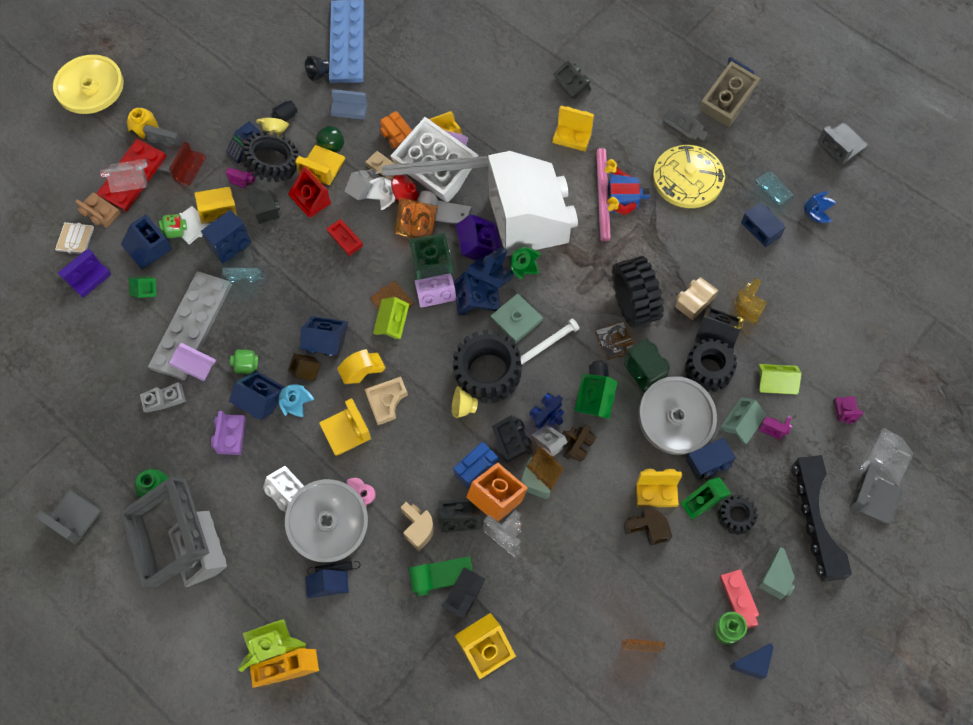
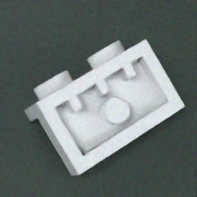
M286 466L268 475L263 486L265 493L285 513L293 496L304 487Z

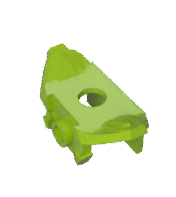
M284 619L243 633L249 653L239 665L238 670L243 672L248 666L257 664L265 659L300 648L305 649L306 643L290 637Z

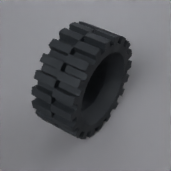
M639 256L615 263L612 266L611 272L613 274L612 281L614 282L613 289L616 292L615 297L618 299V306L622 310L621 313L623 317L625 316V321L629 323V326L635 328L661 320L663 317L662 312H664V307L662 306L664 302L661 298L662 291L659 289V281L656 279V273L652 270V265L648 262V259L644 258V256Z
M483 330V335H478V332L472 333V339L466 336L464 338V345L459 343L457 346L458 352L455 351L453 355V368L458 386L471 394L472 397L477 398V400L481 398L482 403H487V399H492L493 403L498 402L497 397L499 396L504 400L507 398V392L509 391L512 394L515 391V385L518 386L520 383L522 369L518 347L515 348V342L512 339L508 342V336L504 333L499 337L498 331L493 330L492 334H488V330ZM495 355L504 361L506 371L498 380L485 383L473 378L469 372L470 366L480 356Z

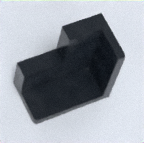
M463 568L447 600L442 602L441 607L464 619L469 613L486 578L467 568Z

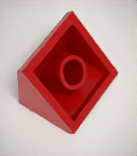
M304 166L288 195L308 217H312L330 205L331 201L326 187L307 166Z

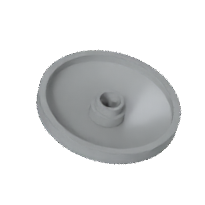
M674 376L663 378L646 390L639 403L638 421L644 436L654 447L668 454L686 455L702 448L711 439L717 424V412L711 396L701 385L691 379Z
M331 479L314 481L302 487L289 502L285 514V530L290 543L301 555L316 562H335L352 554L363 541L368 526L367 509L361 496L349 485Z

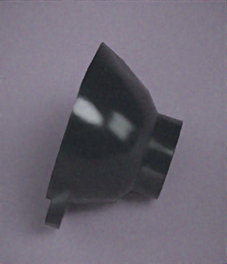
M307 56L305 70L308 78L314 81L322 78L324 74H328V61L316 56Z

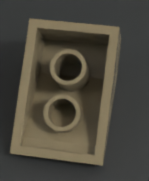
M731 61L701 101L700 111L729 128L743 109L761 78Z

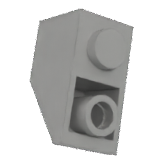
M374 169L352 172L344 192L357 200L367 199V194L373 186L369 181L383 177L378 175L379 172Z

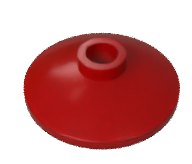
M395 175L392 178L391 187L399 203L403 204V200L417 202L419 194L414 182L406 175Z

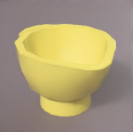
M276 118L256 120V123L261 125L264 133L270 131V135H273V132H276L277 137L289 125V123Z
M457 386L452 400L453 417L459 418L467 416L469 413H475L478 405L477 398L472 397L469 393L462 390V387Z

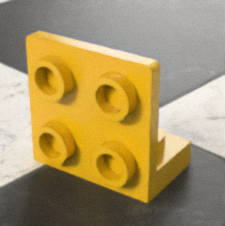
M560 106L558 126L552 143L586 152L592 135L594 114L571 107Z
M315 145L307 158L298 156L295 162L299 174L303 167L307 166L320 182L330 185L346 159L343 155Z
M230 187L195 192L201 224L214 222L229 210L237 216Z
M352 398L345 401L347 409L320 422V426L335 456L371 440L369 430Z
M645 469L640 472L636 482L637 507H678L677 485L682 477V472H676L675 469H666L664 472Z

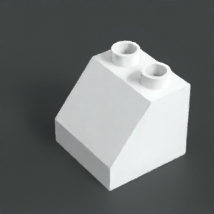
M507 151L488 155L489 199L503 248L508 249L506 256L512 255L520 247L538 250L569 243L570 229L578 226V219L574 206L566 207L563 198L568 197L565 177H556L552 163L516 152Z

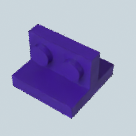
M88 249L60 270L58 275L84 298L107 279L111 273L99 262L94 253Z

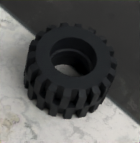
M704 339L700 341V344L696 343L690 350L685 363V372H688L686 377L701 385L707 392L710 389L716 392L718 388L721 390L730 383L737 367V362H735L737 357L732 355L734 350L732 348L728 349V344H721V340L718 339L716 342L713 339H708L706 342ZM706 359L713 360L720 366L721 370L709 371L703 367L701 361Z

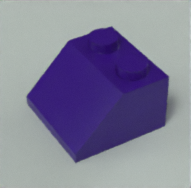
M470 214L456 224L462 256L478 260L482 257L485 258L486 255H490L501 247L496 223Z

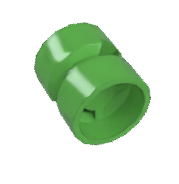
M727 612L714 625L715 637L725 645L736 643L747 632L746 620L736 612Z

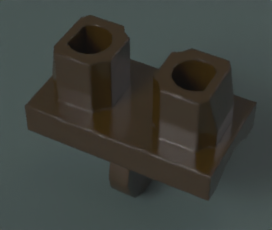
M585 424L584 427H579L578 430L572 427L570 431L564 430L562 432V435L567 440L564 446L568 447L563 455L564 458L567 460L573 458L579 462L585 459L587 451L580 447L581 444L584 443L589 447L597 438L589 431L591 428L589 425Z

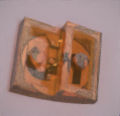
M400 198L394 233L408 238L413 237L427 242L432 241L438 206Z

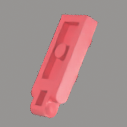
M741 569L721 575L720 579L733 612L739 613L744 617L747 629L758 626L756 617L759 616V613Z

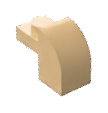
M405 502L401 506V511L413 524L403 534L405 539L420 552L433 536L434 526L432 517L427 510L420 515L421 511L414 504L410 506Z

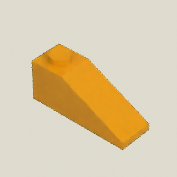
M300 648L250 666L252 688L302 677L319 671L316 649Z

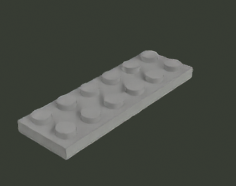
M196 272L148 365L150 370L185 381L188 374L168 365L180 343L200 351L232 286L230 281L202 272Z

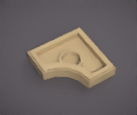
M401 377L365 389L377 425L396 419L395 410L397 404L401 399L408 396Z

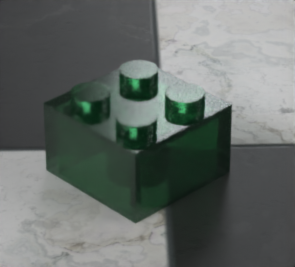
M445 232L409 239L417 280L448 273L454 275Z
M648 338L632 346L627 351L624 366L644 393L652 384L668 376L670 370L668 361L660 356L657 346L651 343Z

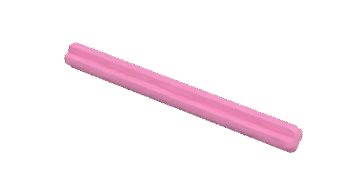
M598 148L596 156L600 240L608 242L611 237L610 216L607 209L609 204L606 203L609 199L608 177L604 171V168L607 166L605 164L607 158L606 149Z

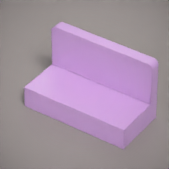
M180 343L168 365L204 381L216 360Z

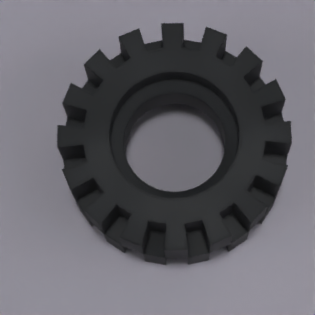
M732 495L719 508L718 519H721L719 523L721 525L724 524V529H729V533L733 534L736 532V535H740L743 532L744 534L756 523L758 518L756 512L758 510L757 507H753L755 504L753 501L751 503L748 501L750 498L746 497L744 499L743 495L738 497ZM731 509H742L745 512V520L741 522L733 520L730 515Z

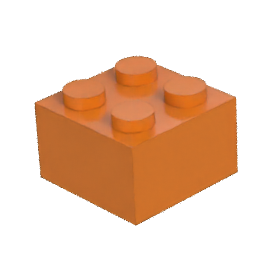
M496 463L471 483L466 498L497 523L522 502L528 487L503 466Z

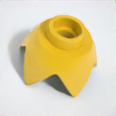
M144 108L133 109L127 117L128 132L133 130L140 138L144 139L143 129L145 125L159 128L153 116L154 114Z

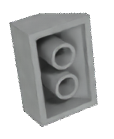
M209 511L197 512L210 553L181 571L185 587L212 578L227 567L226 558L223 555L220 540L217 537L214 522ZM177 522L168 533L176 559H179L187 553Z

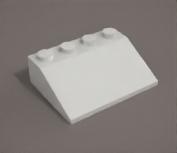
M426 117L421 120L391 155L395 164L479 157L478 154ZM471 169L408 175L444 202H449L459 191Z

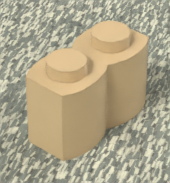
M701 277L697 280H692L687 287L688 290L680 292L675 299L677 301L675 307L692 321L715 299L718 293L715 287Z

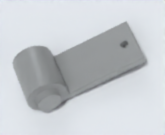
M421 191L417 203L436 207L434 221L455 225L470 215L472 210L471 206L438 201L436 195L429 191Z

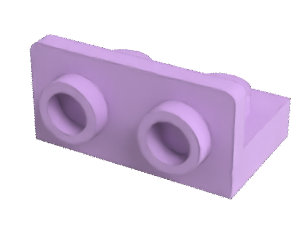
M451 273L414 280L421 308L456 301Z

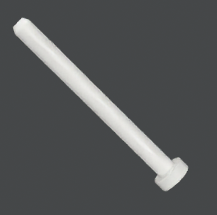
M573 318L570 319L568 325L522 355L521 365L572 330L574 332L579 330L577 322Z

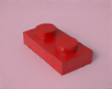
M342 219L326 228L327 233L348 256L363 247L361 240Z

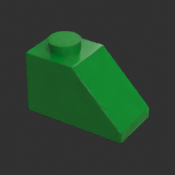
M720 477L708 480L684 499L681 505L693 520L718 505L731 492Z

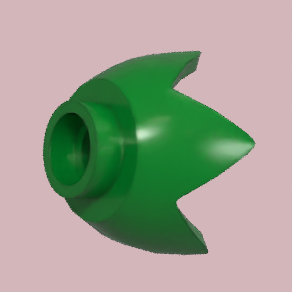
M529 247L516 249L510 257V267L514 274L521 280L525 274H539L536 259L541 256V253Z
M150 468L142 471L134 482L137 497L140 499L169 477L158 469ZM148 480H152L151 484L146 485Z

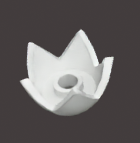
M376 178L369 181L373 186L369 190L367 198L379 199L381 210L395 202L396 198L391 187L392 180Z

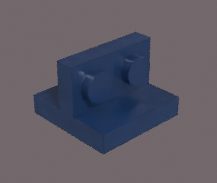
M500 247L490 255H486L485 258H480L468 267L467 273L495 287L501 288L514 276L512 270L502 266L508 249Z

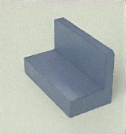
M332 90L331 116L365 120L368 107L366 93Z

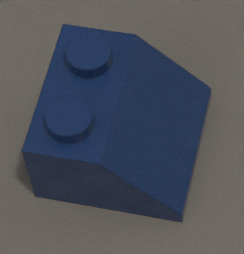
M311 316L301 327L300 349L306 350L308 353L321 352L327 356L337 355L343 346L348 321Z
M256 371L234 383L229 402L236 405L237 408L250 413L254 418L262 420L272 414L279 404V394L285 387Z

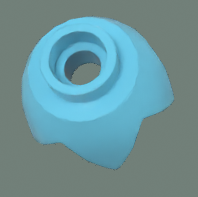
M299 384L286 386L279 394V406L285 416L289 412L295 416L303 417V403L314 400L313 396L304 389V386Z

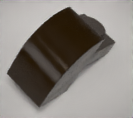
M643 509L641 513L642 518L633 516L628 518V521L624 524L625 534L645 530L650 546L669 542L672 538L667 519L663 514L654 509Z

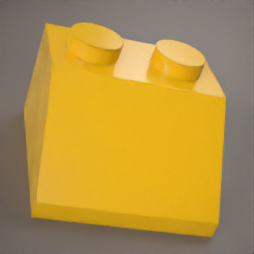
M491 613L454 635L479 679H482L516 657L500 624Z

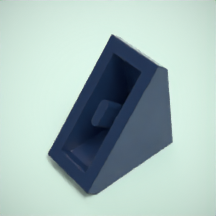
M321 570L305 577L307 598L349 593L347 571Z
M772 643L730 665L731 669L761 680L766 678L774 648Z

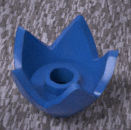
M828 191L813 195L804 205L805 213L817 223L832 222L825 211L835 205L836 202L824 197L828 194Z

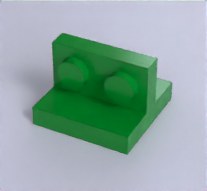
M583 373L574 411L609 419L618 381L606 376Z

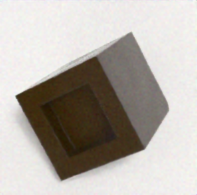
M293 353L288 371L294 378L315 381L321 363L315 357Z

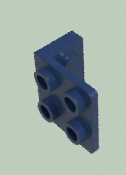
M464 272L454 281L458 315L467 314L473 307L497 311L501 307L498 287L467 272Z

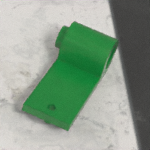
M470 556L409 567L412 593L416 592L417 596L428 595L431 589L454 585L463 568L473 571Z

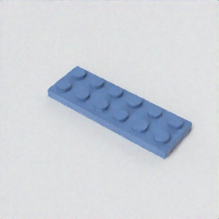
M364 0L331 1L330 83L364 82Z

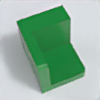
M147 276L128 277L130 296L137 298L157 296L156 278Z

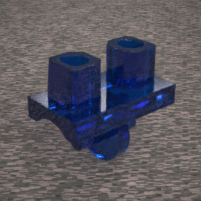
M547 393L541 400V403L547 408L543 411L538 406H534L530 411L529 416L535 421V427L541 429L547 421L551 427L555 423L561 425L564 422L561 417L564 411L562 409L558 411L562 406L561 401L563 400L560 395L555 397Z

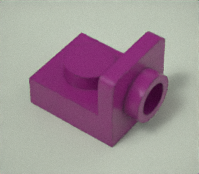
M228 168L226 171L229 183L247 189L246 186H251L256 180L252 176L253 172L248 173L247 170L245 173L239 169L235 170L232 168Z
M855 396L836 397L833 400L838 422L855 423L863 415V411L858 410Z
M788 415L783 424L775 418L765 417L759 431L781 440L785 434L789 435L793 425L790 424L792 417Z

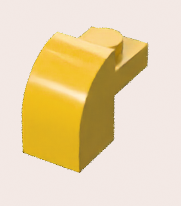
M366 349L348 356L339 365L337 370L344 384L360 383L367 374L383 372L386 367L378 353H368Z

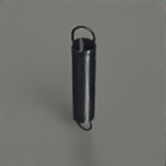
M352 561L315 566V573L321 570L349 571L358 568H353Z

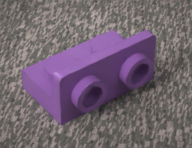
M223 411L218 412V417H215L214 420L215 435L211 438V446L217 454L241 455L246 425L245 415H225Z

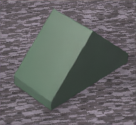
M533 456L528 461L521 482L528 487L526 492L548 499L550 498V490L545 479L540 478L542 474L538 477L533 472V461H535ZM531 460H532V471H531V468H530V469L528 468V465H530L529 463H531Z

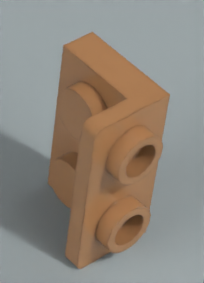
M94 192L83 203L78 199L75 201L80 214L85 217L88 215L93 223L96 225L101 224L105 228L121 214L119 209Z

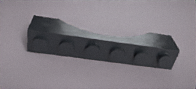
M822 455L799 457L792 465V473L798 482L797 493L802 499V514L806 515V531L812 540L811 552L817 561L815 566L816 573L820 576L821 582L847 579L852 575L847 553L830 537L820 515L819 494L822 482L827 475Z

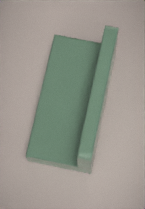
M741 397L721 425V428L724 432L736 434L742 443L747 444L766 414L756 400Z

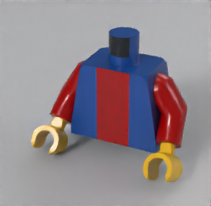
M613 159L605 163L607 166L604 168V171L606 173L611 172L608 184L609 199L606 201L609 204L607 209L610 213L618 212L622 215H627L639 208L640 199L650 198V188H640L638 178L632 177L620 170Z

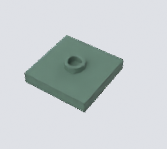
M518 293L490 316V319L515 343L520 341L543 321V317Z

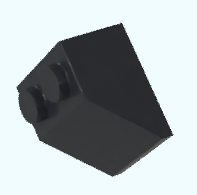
M707 306L696 337L700 341L705 339L706 342L708 339H713L714 342L718 339L721 340V344L727 343L728 349H733L741 331L743 319Z

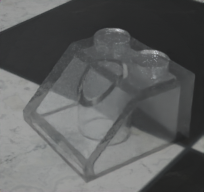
M882 428L875 436L860 468L866 470L871 466L878 469L876 477L898 487L914 453L901 436Z

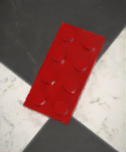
M136 138L96 194L105 201L127 212L165 160L166 154Z

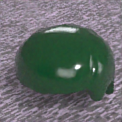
M333 126L322 128L316 136L318 146L333 152H337L344 145V137L341 131Z

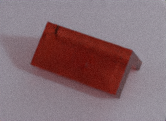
M188 142L183 143L169 170L174 181L191 185L206 157L202 153L191 150Z

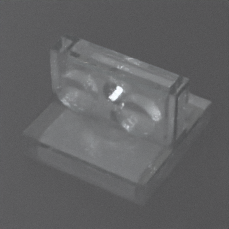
M146 159L111 164L100 170L101 178L107 177L111 193L146 188L148 186L143 169L148 166Z
M514 510L502 525L488 515L483 521L484 532L511 555L516 557L521 550V541L516 536L521 531L522 515Z

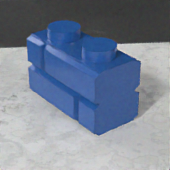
M481 442L453 467V473L470 489L471 483L496 463H499V458L484 442Z

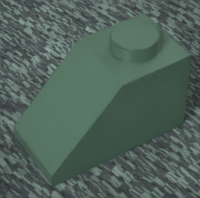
M780 547L775 552L758 586L780 600L786 595L790 596L795 587L792 584L795 576L784 548Z

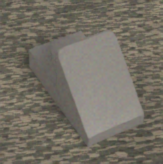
M545 425L531 435L549 459L564 449L563 445L567 443L565 436L549 425Z

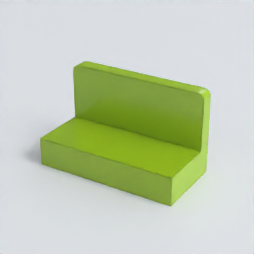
M396 297L382 299L373 334H385L394 339H401L409 303Z
M759 364L758 372L761 376L759 391L761 393H799L802 373L798 366Z

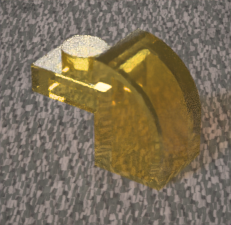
M757 278L754 279L752 284L748 282L744 290L740 289L735 299L736 312L740 317L756 325L768 303L755 296L762 282Z

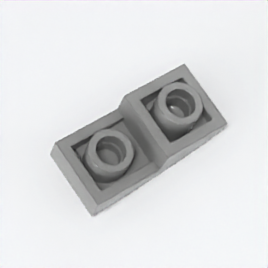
M175 383L163 389L156 387L140 394L143 412L145 413L186 402L183 387L180 383Z

